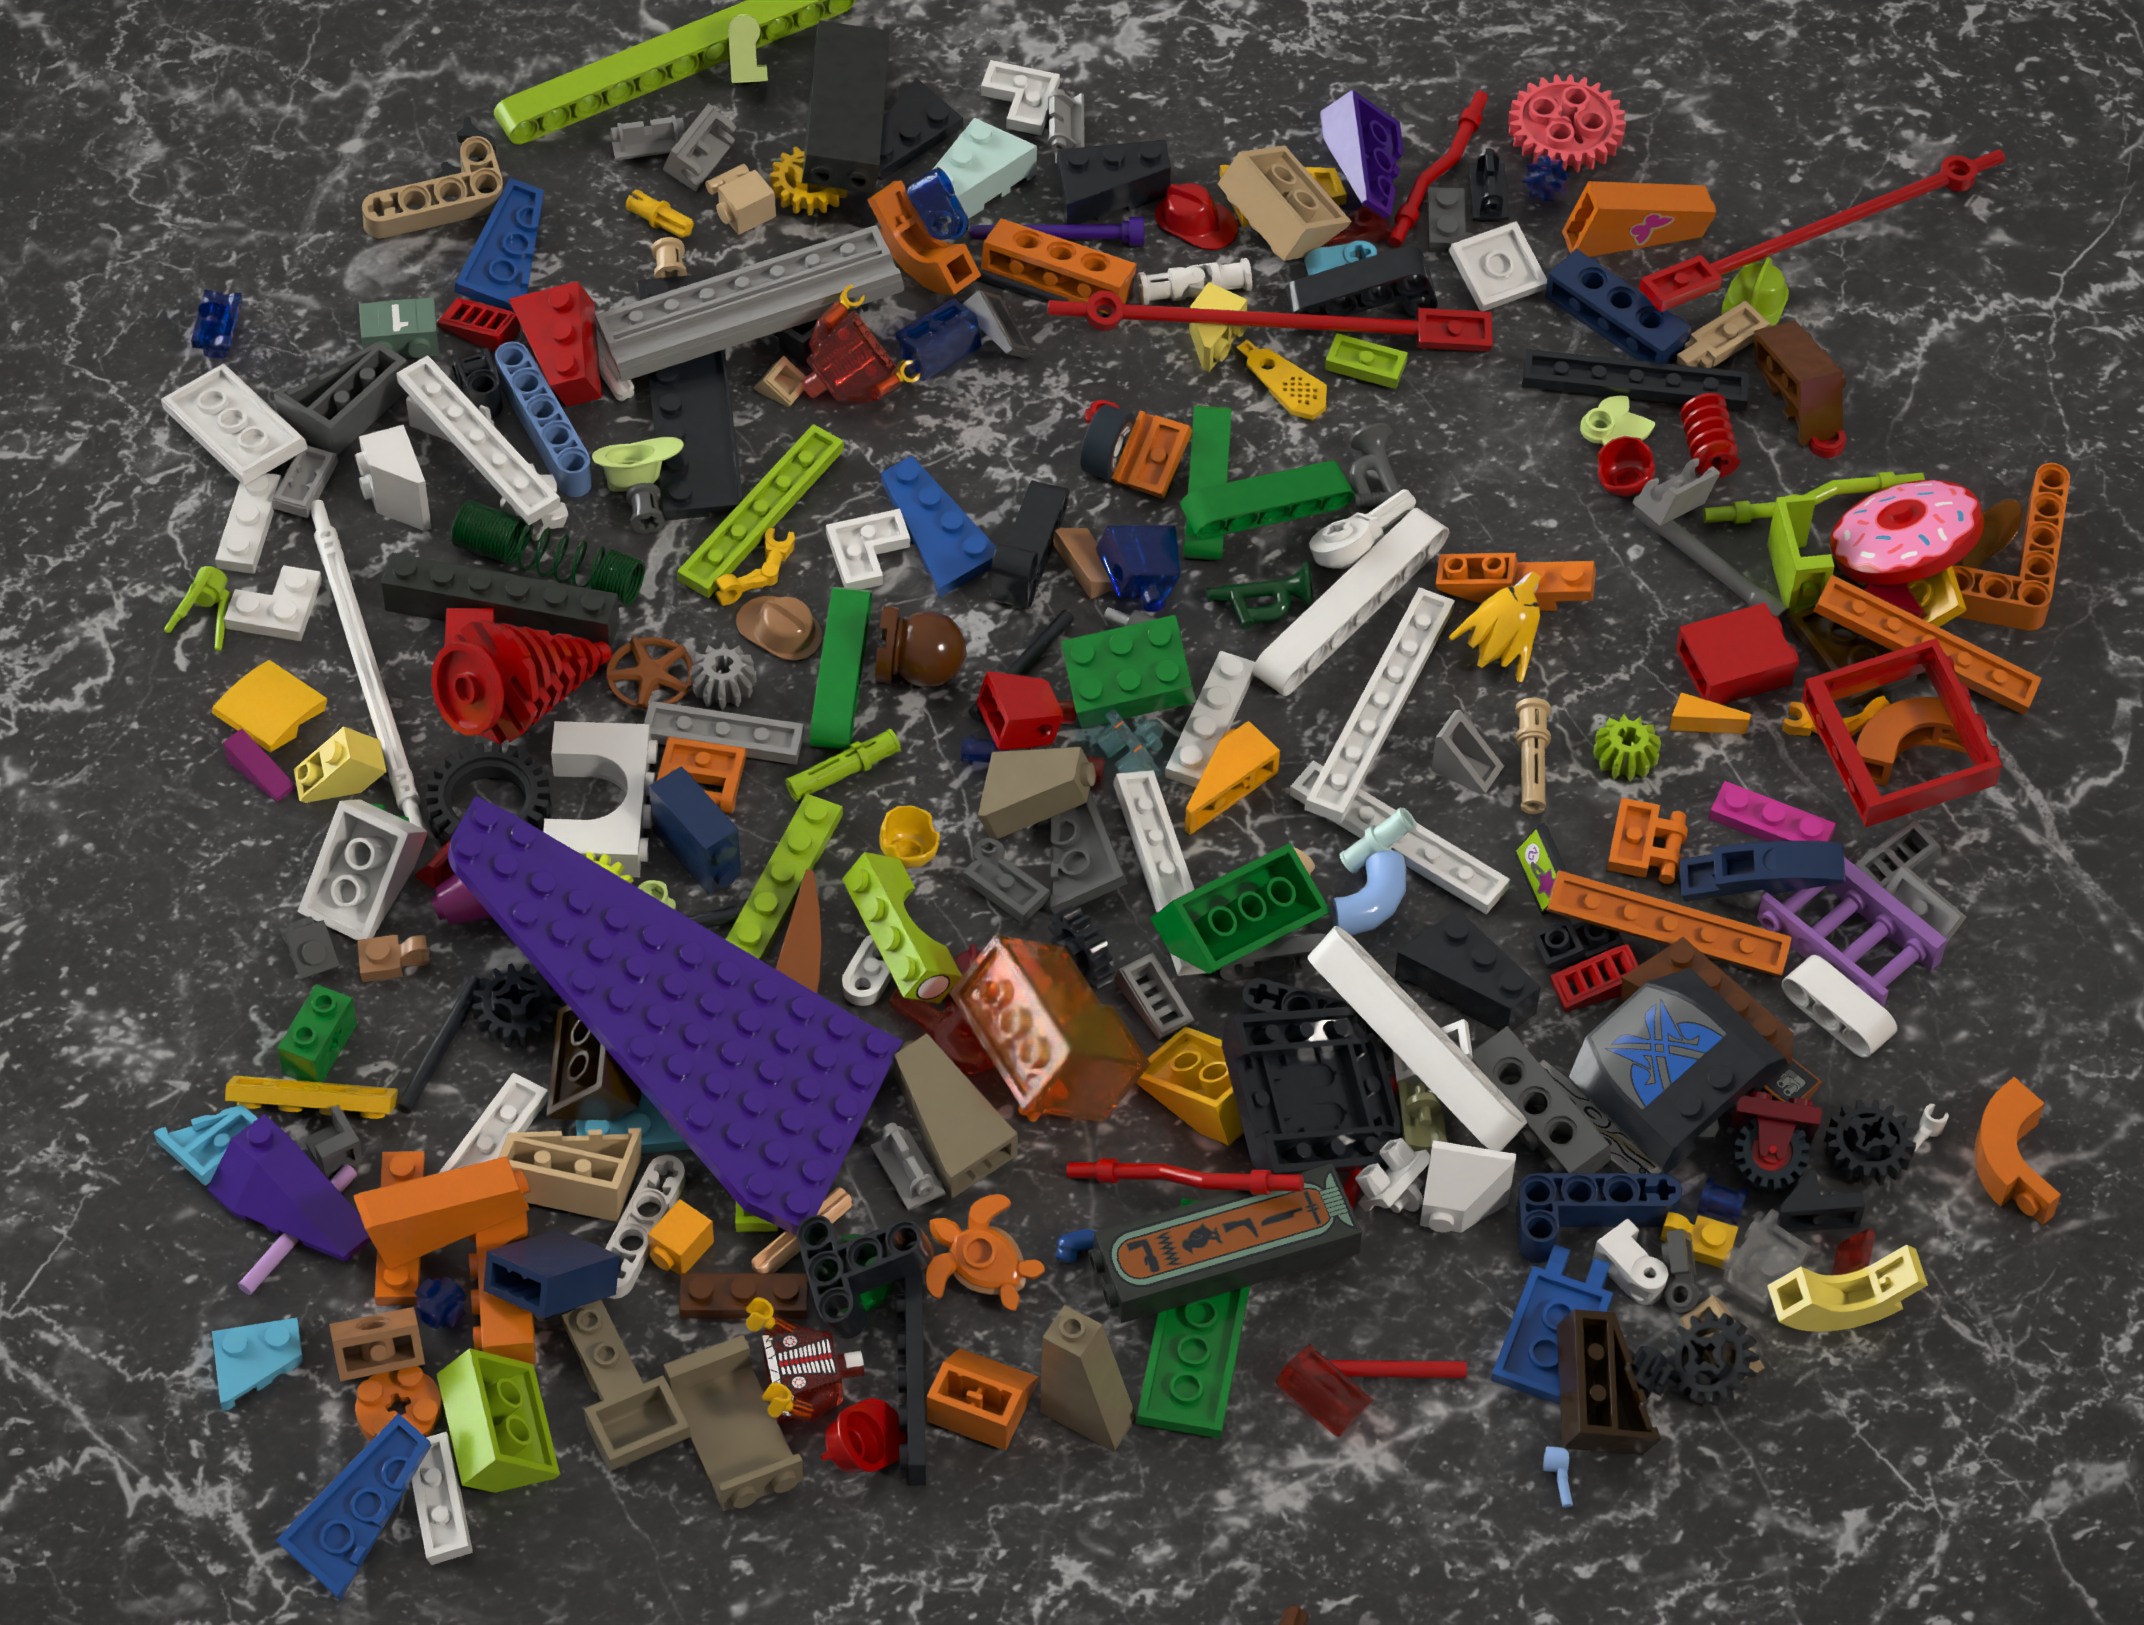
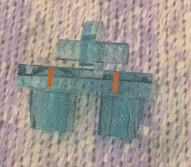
M1115 709L1107 713L1105 717L1110 724L1101 730L1094 739L1108 758L1127 746L1130 752L1114 763L1120 773L1154 770L1156 778L1162 775L1153 758L1145 749L1151 747L1154 752L1162 749L1163 743L1160 741L1164 733L1162 723L1157 719L1145 721L1143 717L1139 716L1133 721V725L1136 728L1133 733Z

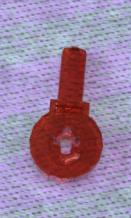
M899 988L893 992L889 999L890 1007L926 1030L925 1034H928L963 1074L985 1072L994 1067L1001 1058L1003 1034L1000 1026L991 1017L980 1012H959L951 1006L941 1013L925 1001L904 998Z

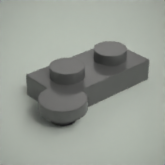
M1428 187V252H1446L1451 247V244L1476 236L1466 232L1465 188Z
M993 838L981 839L973 848L974 861L963 871V881L1024 924L1050 899V890L1013 863L1004 859L1005 849L1000 841Z

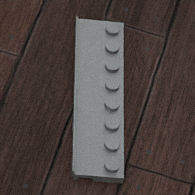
M877 225L605 311L596 314L595 317L597 326L619 372L622 381H627L826 317L837 307L841 301L840 295L842 291L849 285L854 286L847 292L848 300L855 303L865 295V299L861 304L863 305L902 292L904 284L899 268H896L891 252Z

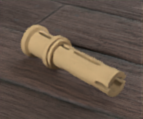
M1540 698L1523 699L1516 704L1515 713L1519 717L1516 743L1521 748V810L1529 814L1541 813L1546 808L1545 749L1551 741V734L1547 730V717L1550 715L1551 706L1549 702Z

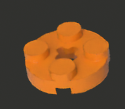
M419 1366L372 1375L369 1379L361 1382L357 1389L358 1396L355 1404L357 1422L362 1434L369 1441H372L398 1414L395 1410L387 1411L392 1406V1403L397 1401L409 1403L405 1406L406 1413L401 1416L425 1437L432 1436L439 1417L441 1419L443 1405L439 1388L430 1376L423 1373Z

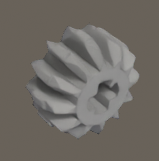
M725 642L717 650L708 645L705 651L706 654H696L694 665L691 666L690 681L693 685V692L696 698H703L707 707L715 702L719 704L722 711L726 703L730 702L739 707L741 698L751 697L752 687L757 682V674L754 670L751 655H743L740 645L732 650L728 649Z

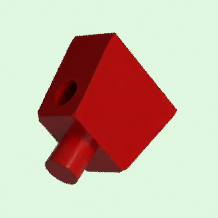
M987 671L976 700L998 750L1050 745L1056 738L1060 724H1073L1076 719L1074 702L1057 700L1049 682L1042 678Z

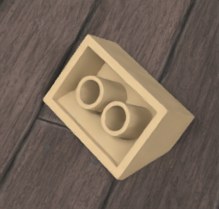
M1285 145L1239 152L1218 182V186L1227 195L1228 201L1243 213L1249 220L1250 226L1262 235L1271 246L1273 253L1283 261L1304 258L1310 251L1324 245L1352 222Z

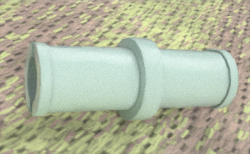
M1400 807L1397 809V812L1378 826L1372 825L1367 828L1364 837L1345 851H1342L1340 853L1342 863L1350 872H1359L1371 855L1391 850V845L1411 830H1414L1417 827L1415 819L1408 810Z

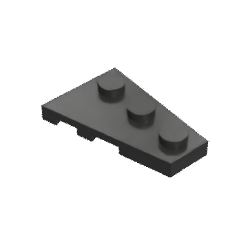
M1089 789L1087 803L1051 817V843L1053 845L1051 879L1053 881V896H1050V908L1054 915L1069 906L1075 908L1128 884Z

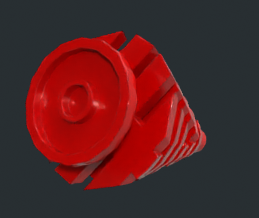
M479 620L481 623L469 622L460 629L462 635H455L453 642L438 652L433 663L431 684L434 700L442 717L453 730L465 736L480 735L498 744H502L506 739L510 743L527 731V728L539 721L543 715L551 711L557 703L563 701L571 691H575L581 686L582 682L588 680L599 665L608 663L612 657L611 649L606 642L592 643L586 638L572 637L570 634L551 636L546 630H535L526 626L516 627L502 623L503 625H498L484 620Z

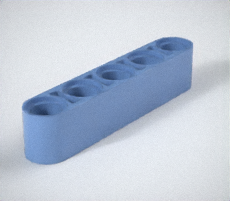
M512 341L500 345L495 353L500 387L550 474H553L559 490L569 497L585 495L592 487L591 462L586 448L525 345Z

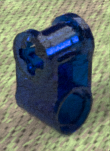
M941 168L933 169L906 186L909 200L918 211L928 233L937 240H955L966 234L969 227L968 216L955 194L949 177ZM947 217H950L951 222L947 225L948 229H945L943 225L947 222Z

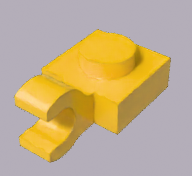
M1668 1212L1660 1239L1667 1242L1666 1231L1683 1229L1692 1235L1695 1261L1726 1270L1738 1227L1700 1215L1697 1216L1695 1225H1693L1686 1217L1678 1213Z

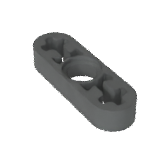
M1317 933L1280 938L1219 969L1220 976L1228 981H1239L1315 971L1316 969L1308 960V955L1324 939L1326 934Z

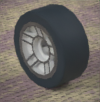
M1104 404L1097 410L1088 426L1081 449L1080 466L1082 471L1112 481V476L1136 421L1134 414Z

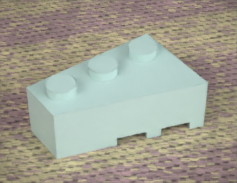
M974 118L919 185V215L923 220L951 231L982 211L984 204L997 195L1003 197L1010 193L1011 186L1024 178L1028 181L1036 176L1037 146Z

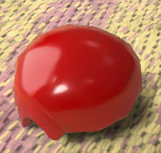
M1630 436L1612 439L1600 449L1598 453V478L1601 486L1611 495L1630 497L1640 494L1646 483L1654 479L1655 464L1652 451L1640 438Z

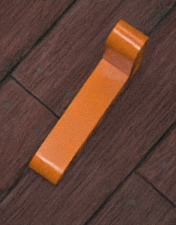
M2046 463L2041 465L2036 472L2029 498L2017 576L1964 566H1952L1967 611L1957 616L1958 618L2027 631L2037 630L2044 625L2053 594L2070 484V474L2065 467L2057 463Z

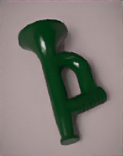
M1305 561L1299 571L1285 579L1225 585L1212 589L1207 587L1208 603L1211 600H1229L1241 629H1249L1255 623L1271 622L1282 618L1290 608V595L1300 598L1309 607L1313 604L1309 561ZM1271 596L1276 601L1271 606L1249 608L1245 599Z

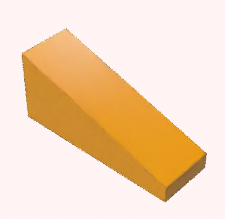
M1681 692L1671 717L1669 731L1747 734L1751 714Z

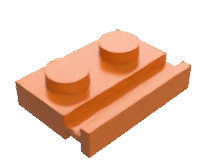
M1140 410L1112 480L1116 484L1127 485L1131 489L1165 499L1193 430L1189 425L1157 415L1152 416Z

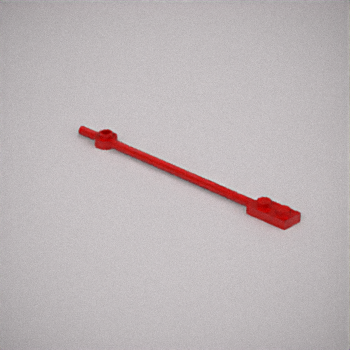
M1998 149L1973 160L1960 155L1949 156L1943 160L1939 173L1713 263L1709 264L1702 255H1698L1641 278L1639 290L1659 312L1665 311L1720 289L1723 279L1720 275L1944 186L1952 191L1968 190L1973 186L1977 173L2004 163L2005 155L2002 150Z
M1098 291L1090 296L1088 302L1049 300L1047 309L1048 315L1085 317L1090 326L1100 331L1112 330L1118 326L1121 319L1416 335L1417 348L1490 352L1493 346L1492 312L1418 308L1416 320L1127 305L1123 304L1119 296L1110 291ZM1100 310L1106 311L1109 317L1103 318L1097 312Z

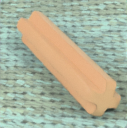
M841 1187L835 1188L826 1196L817 1215L825 1216L831 1223H834L852 1207L851 1196ZM784 1231L752 1259L753 1271L755 1273H775L800 1252L797 1236Z

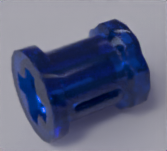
M1708 1177L1699 1201L1697 1213L1703 1215L1705 1212L1728 1218L1732 1225L1737 1226L1745 1205L1748 1190L1742 1188L1740 1191H1736L1715 1184L1714 1179Z

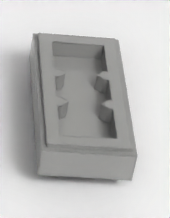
M307 446L308 449L294 457L271 500L273 509L308 518L311 514V504L314 500L319 499L338 463L336 453Z

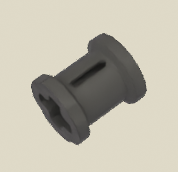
M639 483L629 488L626 497L628 504L632 506L633 515L630 521L633 530L641 534L659 531L665 524L664 516L659 510L658 505L661 498L660 489L652 483Z

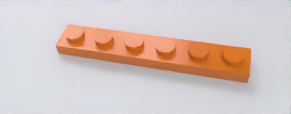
M1832 574L1827 580L1813 610L1893 651L1937 638L1946 656L1952 657L1954 673L1959 682H1964L1968 688L2022 715L2029 709L2042 679Z
M1560 870L1556 873L1547 911L1666 946H1670L1684 937L1708 958L1778 978L1783 974L1792 937Z

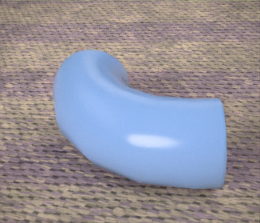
M1385 850L1371 855L1366 860L1367 883L1364 888L1356 894L1332 899L1334 926L1342 928L1350 935H1355L1375 929L1395 913L1406 892V865L1404 856L1400 852Z

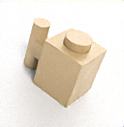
M741 164L705 182L706 188L711 195L718 192L719 204L716 205V209L720 219L724 224L729 223L738 235L776 217L775 192L756 170L749 172L745 164Z

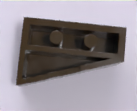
M1574 1309L1557 1325L1562 1448L1644 1455L1661 1440L1657 1427H1653L1645 1407L1647 1399L1643 1388L1639 1389L1631 1369L1633 1361L1614 1312Z

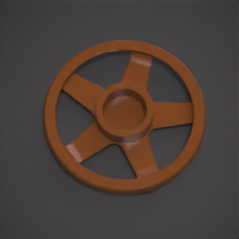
M633 637L630 642L620 647L611 657L607 667V681L613 694L623 703L634 708L647 710L652 691L658 690L664 685L677 690L679 693L662 703L674 704L682 699L692 686L690 670L694 663L683 644L680 646L674 641L659 637L639 639ZM644 646H662L672 651L658 659H653ZM632 650L637 666L615 670L619 660ZM681 657L688 669L686 683L667 672V669ZM636 680L639 686L636 702L624 696L618 690L615 681Z

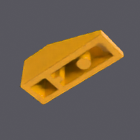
M1249 721L1237 729L1228 730L1218 742L1186 807L1185 832L1189 835L1278 774L1280 749Z

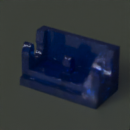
M955 298L895 333L896 339L899 340L902 359L914 361L915 372L920 373L922 381H925L982 346L977 315Z

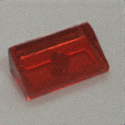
M1308 1344L1291 1359L1276 1379V1384L1336 1437H1340L1373 1401L1369 1395L1311 1344Z

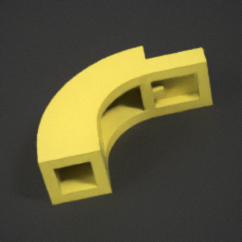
M1905 1245L1874 1264L1848 1274L1821 1275L1800 1266L1769 1284L1768 1289L1779 1323L1803 1331L1826 1332L1863 1326L1895 1314L1903 1309L1901 1300L1928 1286L1916 1249Z

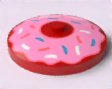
M1943 480L1906 482L1875 492L1847 510L1832 530L1830 548L1838 569L1855 581L1871 585L1909 583L1935 575L1964 558L1975 547L1982 536L1985 523L1978 498L1972 491L1962 485Z

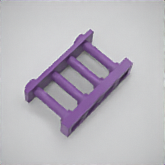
M1845 857L1846 883L1797 890L1782 903L1768 892L1762 896L1757 920L1761 922L1764 929L1792 937L1790 947L1805 959L1811 955L1820 956L1883 1008L1885 1007L1889 992L1885 987L1914 962H1920L1931 971L1942 961L1947 939ZM1822 889H1830L1843 901L1812 928L1794 914ZM1854 912L1861 914L1873 926L1843 952H1840L1824 939ZM1884 937L1892 939L1904 950L1873 977L1855 964L1858 959Z

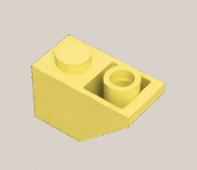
M1208 282L1190 308L1247 311L1248 300ZM1189 323V332L1202 369L1210 372L1218 360L1222 362L1227 357L1233 340L1236 336L1241 337L1248 326Z
M342 727L294 768L299 801L304 803L362 793L387 772L381 741L347 727Z

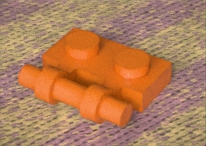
M1621 798L1607 870L1646 878L1648 866H1657L1660 870L1659 881L1664 884H1672L1676 873L1680 871L1679 859H1682L1680 854L1681 844L1685 843L1687 839L1686 814L1681 811H1673L1670 820L1658 818L1660 805ZM1654 836L1661 837L1666 841L1664 849L1653 847Z

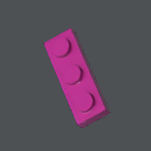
M1724 781L1709 815L1710 820L1767 842H1829L1836 825L1834 822Z

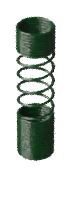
M467 500L458 510L451 530V541L455 547L457 546L458 548L468 550V552L471 551L506 565L518 560L519 566L523 571H528L536 566L537 572L541 577H547L554 572L558 583H566L572 578L574 586H578L575 574L581 566L587 550L586 540L581 541L574 556L572 573L565 580H560L557 575V567L566 553L569 543L568 534L563 535L559 541L554 558V567L548 573L543 574L539 569V561L550 541L551 530L549 527L544 529L536 550L535 562L529 567L522 565L521 555L531 538L533 524L529 526L526 538L529 525L523 518L483 505L482 503L479 504V502ZM547 533V538H546L545 544H544L543 549H542V551H541V553H540V549H541V545H542L543 539H544V537H545V534ZM564 539H565V544H564L562 553H561V555H560V557H559V559H558L561 546H562L563 541H564ZM583 546L581 557L578 561V564L576 565L580 550ZM602 546L594 557L589 581L585 585L578 587L586 588L590 585L591 589L616 593L618 594V604L625 607L629 606L634 602L641 589L645 574V564L642 559L639 560V558L629 556L628 554L625 555V553L615 551L614 549L605 554V548ZM600 553H601V557H600L599 563H598L597 568H596V570H595L598 557H599V555H600Z

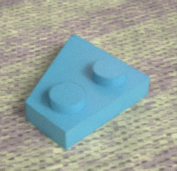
M243 1105L222 1110L216 1115H204L191 1119V1127L168 1133L166 1127L156 1130L154 1135L157 1143L206 1186L211 1182L231 1139L258 1118Z
M297 1318L212 1331L222 1411L236 1406L234 1400L253 1388L259 1391L271 1384L276 1376L283 1373L286 1374L304 1363Z

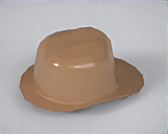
M758 597L744 604L737 613L736 626L739 633L750 642L783 660L798 661L807 659L816 653L822 644L823 632L819 622L812 616L810 609L801 600L794 597Z

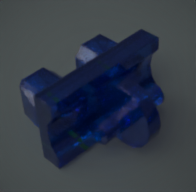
M204 290L191 338L192 348L203 349L205 357L226 358L227 352L230 351L243 301L242 293L223 294L212 290Z

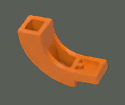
M893 181L867 199L882 227L879 231L891 252V256L905 272L923 287L938 294L955 295L981 276L965 244L947 243L928 228L919 215L902 181Z
M1939 697L1909 698L1886 706L1866 723L1856 745L1874 783L1888 786L1892 766L1896 758L1910 748L1929 745L1968 754Z
M2013 1077L1994 1094L1986 1106L1975 1142V1166L1985 1190L2000 1207L2013 1198L2022 1212L2033 1216L2043 1225L2054 1216L2061 1194L2026 1164L2019 1153L2017 1142L2038 1125L2045 1103L2018 1079Z

